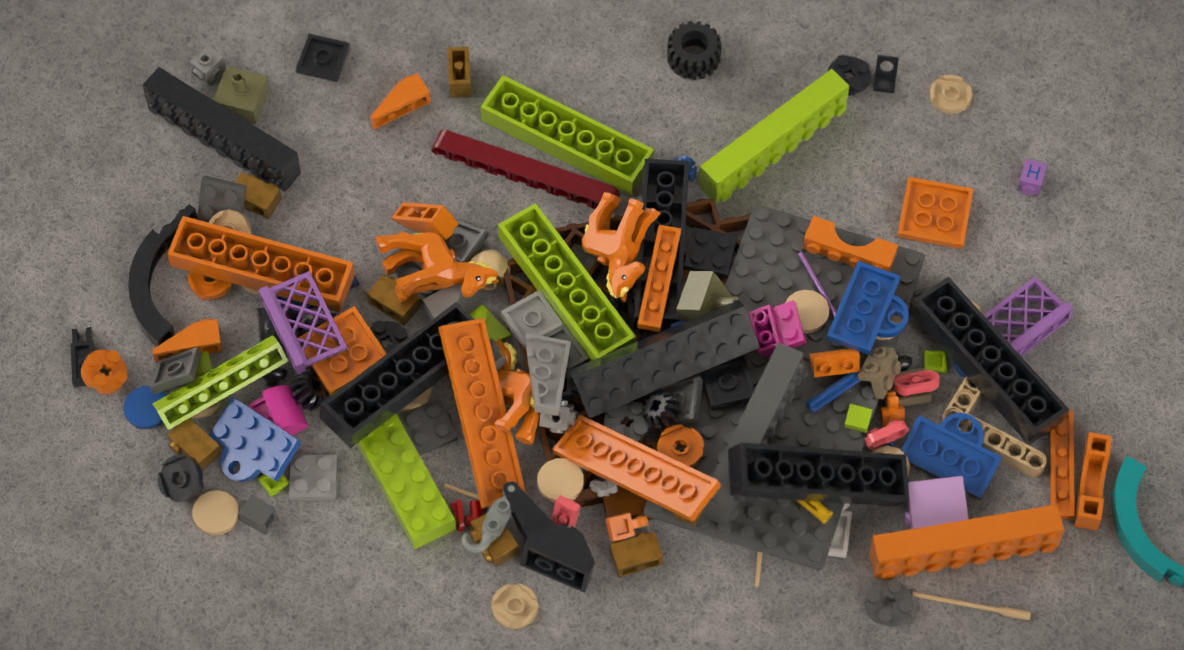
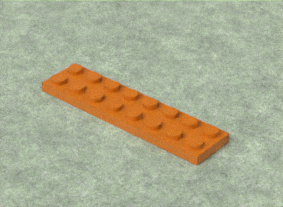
M484 318L439 327L481 508L490 507L496 499L502 498L503 487L509 481L516 482L526 493L511 429L510 431H499L494 426L497 419L502 418L507 411Z
M579 415L574 425H571L552 449L556 455L691 522L697 518L721 487L718 480L582 415Z

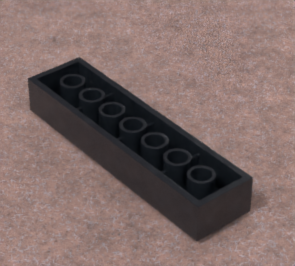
M158 67L143 83L142 86L148 109L153 114H161L169 124L173 126L177 124L182 127L185 134L198 137L204 146L214 147L220 156L224 158L230 157L238 167H246L252 175L259 179L263 178L268 183L275 184L284 192L301 174L298 154L295 150L164 69Z
M645 159L642 203L644 205L642 210L645 211L646 208H653L661 214L648 227L638 253V262L644 264L645 270L636 282L634 329L646 330L638 328V320L659 225L681 228V236L660 331H665L671 328V324L680 321V314L676 309L682 295L689 161Z
M950 277L942 280L914 299L909 313L1028 445H1031L1063 422L1070 409Z
M737 300L569 370V373L587 416L592 418L758 349L760 346L745 306Z
M455 302L322 402L319 418L351 449L449 373L439 327L475 319Z
M743 442L728 449L730 496L893 507L909 501L906 455Z

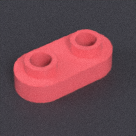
M932 370L901 374L894 379V390L902 396L932 392L940 385L939 374Z
M893 420L882 429L874 428L870 430L865 438V443L869 450H873L900 439L908 433L909 429L904 421Z

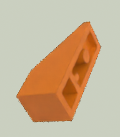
M418 73L407 76L398 82L370 116L373 130L431 103L430 91Z
M403 202L391 217L393 221L419 233H436L443 240L451 237L454 229L459 224L444 205Z
M207 318L200 322H194L154 348L152 353L155 363L158 360L198 347L201 353L208 351V354L223 352L218 320Z

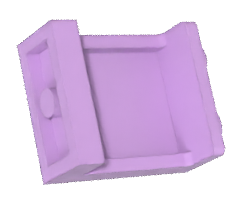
M963 476L908 482L909 501L906 502L907 512H904L906 526H910V529L968 520Z

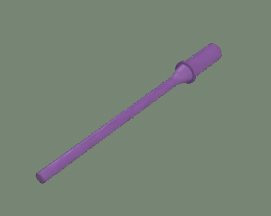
M799 252V257L821 295L827 300L829 309L835 317L837 313L804 254Z

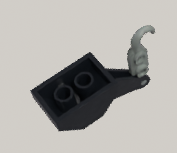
M509 481L505 483L502 492L503 497L493 502L483 522L481 542L475 546L469 544L467 541L468 535L464 533L462 537L464 548L472 553L485 551L490 543L502 534L512 515L525 543L520 565L585 593L591 581L595 561L583 533L573 526L555 525L516 482Z

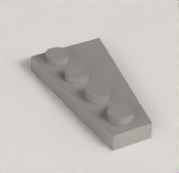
M526 333L525 345L535 412L558 416L571 341Z

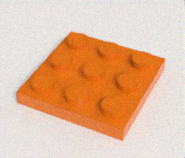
M908 177L897 237L963 249L974 188Z
M355 306L333 318L347 346V350L312 365L315 373L331 396L387 354ZM327 321L316 328L327 331L329 322ZM309 332L305 333L304 335L298 338L306 340V337ZM313 332L309 342L321 345L324 335ZM328 337L324 347L334 349L340 346L338 340ZM307 346L304 352L307 360L315 357L319 350Z

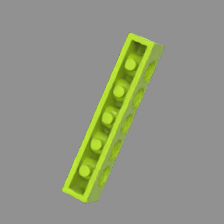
M272 335L200 376L190 384L184 385L156 401L153 405L169 430L287 363L289 360L279 342Z

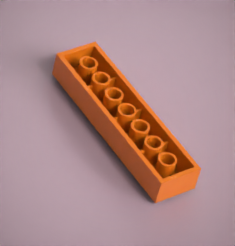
M182 216L167 254L171 267L255 290L265 286L271 288L309 271L328 310L339 313L342 311L355 276L353 262ZM308 280L298 283L296 289L308 293L310 288ZM281 290L275 293V295L288 298L290 292ZM294 294L292 300L304 303L306 297ZM312 299L308 300L307 304L317 307L320 306L318 301Z
M1056 504L874 535L871 541L869 556L875 579L881 578L885 581L895 578V575L914 576L919 573L918 571L927 570L929 573L940 571L941 567L950 566L952 569H957L970 562L980 565L986 563L988 559L996 558L997 561H1003L1010 558L1011 555L1019 554L1020 557H1026L1033 554L1034 551L1042 550L1043 553H1049L1056 550L1064 533V527L1058 505Z

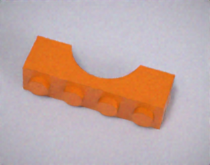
M816 216L812 217L803 241V249L812 254H820L832 261L849 264L852 268H855L857 262L861 261L889 272L898 250L897 244L880 238H876L865 246L846 244L838 237L835 231V223Z
M1088 433L1084 446L1074 527L1098 530L1102 519L1103 488L1110 457L1112 436Z

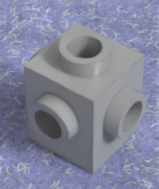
M209 45L200 53L195 54L190 61L191 73L198 81L202 80L207 85L213 80H217L226 69L224 57Z
M561 399L558 414L560 417L541 413L539 426L550 428L549 431L554 433L567 431L575 423L576 412L573 411L574 405L568 404V400Z

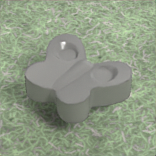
M593 480L590 482L591 490L597 492L599 497L609 496V493H616L618 491L617 485L608 480L603 482Z

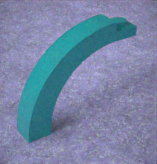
M1126 456L1117 475L1112 493V516L1118 537L1132 560L1150 577L1160 583L1164 576H1166L1168 581L1174 586L1184 587V567L1165 556L1154 546L1145 534L1138 517L1136 506L1137 489L1147 467Z

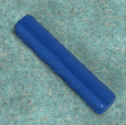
M859 372L846 374L806 401L808 410L816 412L861 380L858 379Z

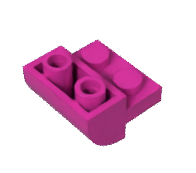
M794 300L773 308L767 305L748 312L760 346L758 352L762 356L771 357L778 342L791 348L807 343L797 304Z
M281 385L264 390L262 397L247 405L291 435H295L309 427L300 404H297V400L291 397L293 392L290 390V386Z

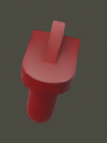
M461 500L450 503L456 519L458 532L464 531V523L465 526H471L472 521L481 517L484 508H481L480 501H471L469 503L471 516L464 517Z

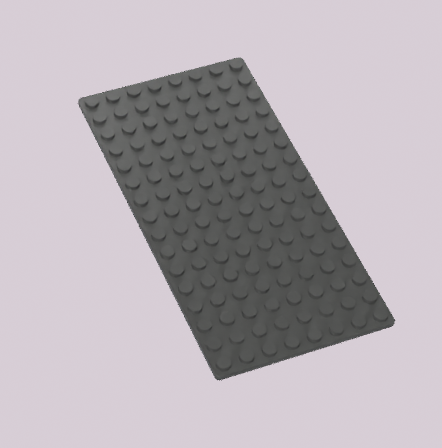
M755 205L725 287L732 296L739 298L740 302L745 306L748 317V312L767 305L773 308L784 304L788 297L797 291L812 290L821 294L798 255L799 252H802L837 312L855 268H852L849 264L840 261L835 262L826 256L812 254L803 249L804 236L811 220L765 206ZM835 227L838 237L846 244L852 246H865L875 240L874 238ZM898 246L897 255L890 270L891 273L901 276L894 295L901 298L909 309L925 255L921 252ZM830 309L826 324L817 332L804 333L807 343L793 348L804 353L803 362L806 363L803 370L804 376L800 385H796L794 388L795 394L791 404H786L784 409L786 411L781 424L777 423L775 437L772 443L768 442L770 445L862 451L865 438L867 437L879 400L875 398L871 381L861 380L816 412H810L806 406V401L846 375L814 377L809 362V354L851 349L826 340L834 320ZM900 334L888 340L876 339L873 347L896 348ZM758 349L738 356L745 357L754 390L771 358L762 356ZM859 352L860 368H862L868 355ZM701 373L692 376L702 378ZM704 383L702 384L698 421L679 424L689 429L697 430L704 442L702 460L693 469L713 477L749 402L711 410ZM850 404L873 409L867 433L844 427ZM680 443L676 444L675 450L684 452L686 446H681ZM746 497L744 501L740 500L738 514L734 521H729L727 527L700 516L696 527H693L675 519L673 512L647 500L644 515L809 568L822 570L845 503L820 502L833 512V515L825 524L796 500Z

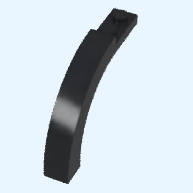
M190 204L184 209L179 210L175 218L169 224H166L159 234L153 229L149 232L138 247L130 267L128 289L134 315L145 336L156 347L173 337L175 332L173 325L161 316L151 300V279L158 261L172 244L182 216L197 220L196 209Z

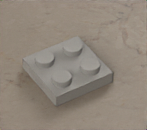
M540 290L501 311V316L524 349H526V333L543 336L563 325V322Z
M337 454L294 455L290 461L289 499L336 500Z

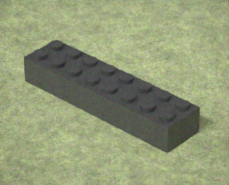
M778 342L712 477L719 481L721 487L701 511L702 517L726 527L730 520H735L739 511L740 500L744 501L746 497L730 496L728 449L741 442L772 443L777 431L775 430L777 423L781 424L786 411L784 409L786 404H791L795 394L794 388L796 385L799 386L803 379V370L806 364L803 362V352Z

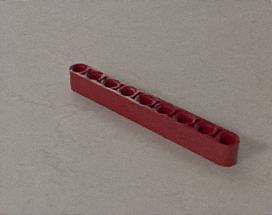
M440 130L431 149L435 155L440 154L445 156L446 159L464 162L466 166L475 169L481 168L485 172L496 176L498 174L505 176V179L516 183L520 181L525 183V186L537 190L540 188L546 190V193L558 197L559 195L567 197L566 199L578 204L581 202L593 209H596L604 192L611 193L618 198L620 196V191L612 185L449 130Z

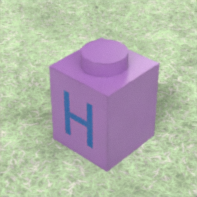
M1026 158L1017 190L1027 196H1039L1048 164Z

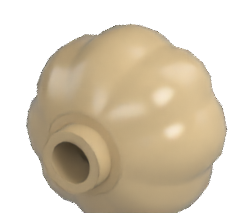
M491 249L482 251L471 259L475 263L483 262V264L491 266L498 272L499 282L487 284L482 288L483 290H494L505 284L504 273L508 267L510 274V266H508V259L504 255Z

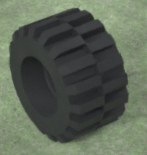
M688 21L686 25L682 23L679 25V28L675 27L672 34L669 35L667 48L668 63H670L671 70L675 69V74L678 76L682 73L684 79H687L688 76H692V80H696V76L704 79L706 73L710 76L713 74V69L717 70L718 63L721 60V37L717 34V30L715 28L710 29V25L707 23L702 25L701 21H697V23ZM688 46H699L705 51L699 54H690L684 49Z

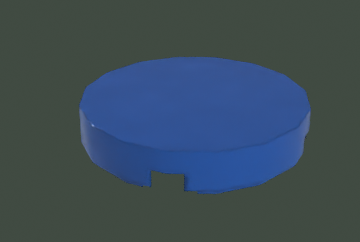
M150 386L134 389L124 402L123 411L127 421L139 429H152L161 425L163 421L153 403L165 397L166 394L163 391L154 394Z

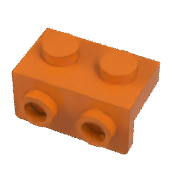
M853 349L809 354V362L814 377L860 372V355L858 351Z

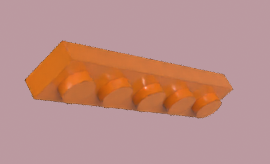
M663 225L658 227L638 320V328L658 332L661 330L681 236V228Z
M1071 410L1068 411L1061 424L1049 431L1050 505L1057 504L1061 519L1073 520L1075 516L1074 415Z

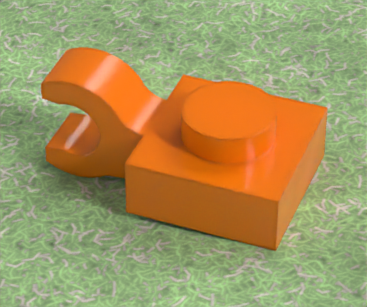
M887 392V407L880 408L882 428L886 427L893 420L905 422V408L903 405H899L896 392Z
M630 513L605 518L610 541L613 542L635 536V528L649 525L647 516L641 515L631 518Z

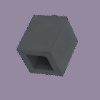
M252 494L248 500H244L238 510L241 522L265 534L277 516L275 507Z

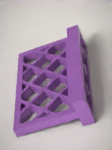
M309 271L271 288L265 286L259 289L260 300L297 375L305 372V368L347 350V346ZM308 280L310 284L308 293L297 290L298 283ZM285 290L290 292L287 302L277 299L275 293ZM294 294L306 297L302 307L290 303ZM309 299L319 302L320 306L317 312L306 309ZM288 308L300 311L296 321L286 318L285 314ZM303 313L315 316L311 326L300 323ZM318 318L329 322L327 331L315 328ZM297 327L309 330L306 340L295 336ZM313 332L324 335L321 345L309 342ZM328 337L338 340L340 346L334 349L324 347ZM306 347L318 349L317 355L307 360L304 354Z
M1034 277L984 314V316L993 326L1008 327L1007 334L1001 335L1022 357L1072 318L1073 306L1068 302L1063 303L1042 282ZM1035 286L1041 291V296L1028 295V290ZM1014 300L1025 301L1024 308H1011V303ZM1028 301L1041 302L1040 310L1027 309ZM1044 302H1052L1057 308L1054 310H1043ZM998 312L1008 313V321L995 320V315ZM1011 313L1024 314V322L1011 321ZM1027 314L1040 315V321L1037 323L1027 322ZM1010 327L1024 328V333L1021 335H1010Z

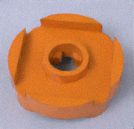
M193 272L188 273L189 287L201 300L219 299L232 289V283L218 279L207 282L205 281L208 279L207 276Z
M115 350L93 351L86 357L81 367V376L84 383L89 388L93 387L98 390L97 393L113 394L117 392L128 377L126 364ZM102 368L108 370V376H105L104 373H100V370Z
M673 425L665 429L660 435L657 452L691 468L695 467L703 457L704 442L697 430L684 427V425ZM676 444L685 445L684 452L676 451Z

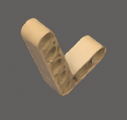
M967 376L946 408L942 421L955 413L971 415L972 410L980 399L982 393L978 388H973L969 385L973 383ZM960 401H964V402H966L968 405H967V406H963V405L959 404V402H960ZM976 418L984 430V443L982 447L1003 457L1002 463L1029 477H1039L1043 473L1047 460L1041 451ZM964 419L960 422L959 427L962 432H969L968 430L972 429L973 424L970 420ZM994 440L998 445H992L989 441ZM1010 451H1015V452H1017L1019 455H1018V456H1013V455H1011L1009 452H1010ZM1030 462H1036L1039 464V467L1032 466Z

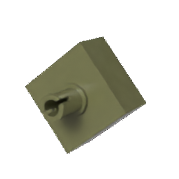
M227 66L213 100L249 123L256 124L270 91L268 76Z
M690 271L676 310L685 321H689L737 301L739 298L730 294L713 271Z

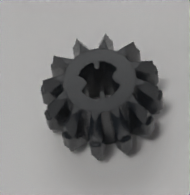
M303 372L294 378L290 390L293 392L291 397L297 400V404L302 405L303 410L307 408L310 411L316 410L318 407H321V403L329 395V392L315 372Z
M661 390L657 394L651 393V398L645 400L646 406L641 408L644 412L642 417L653 429L663 431L667 426L672 427L674 421H679L677 415L682 413L679 408L681 403L675 395Z

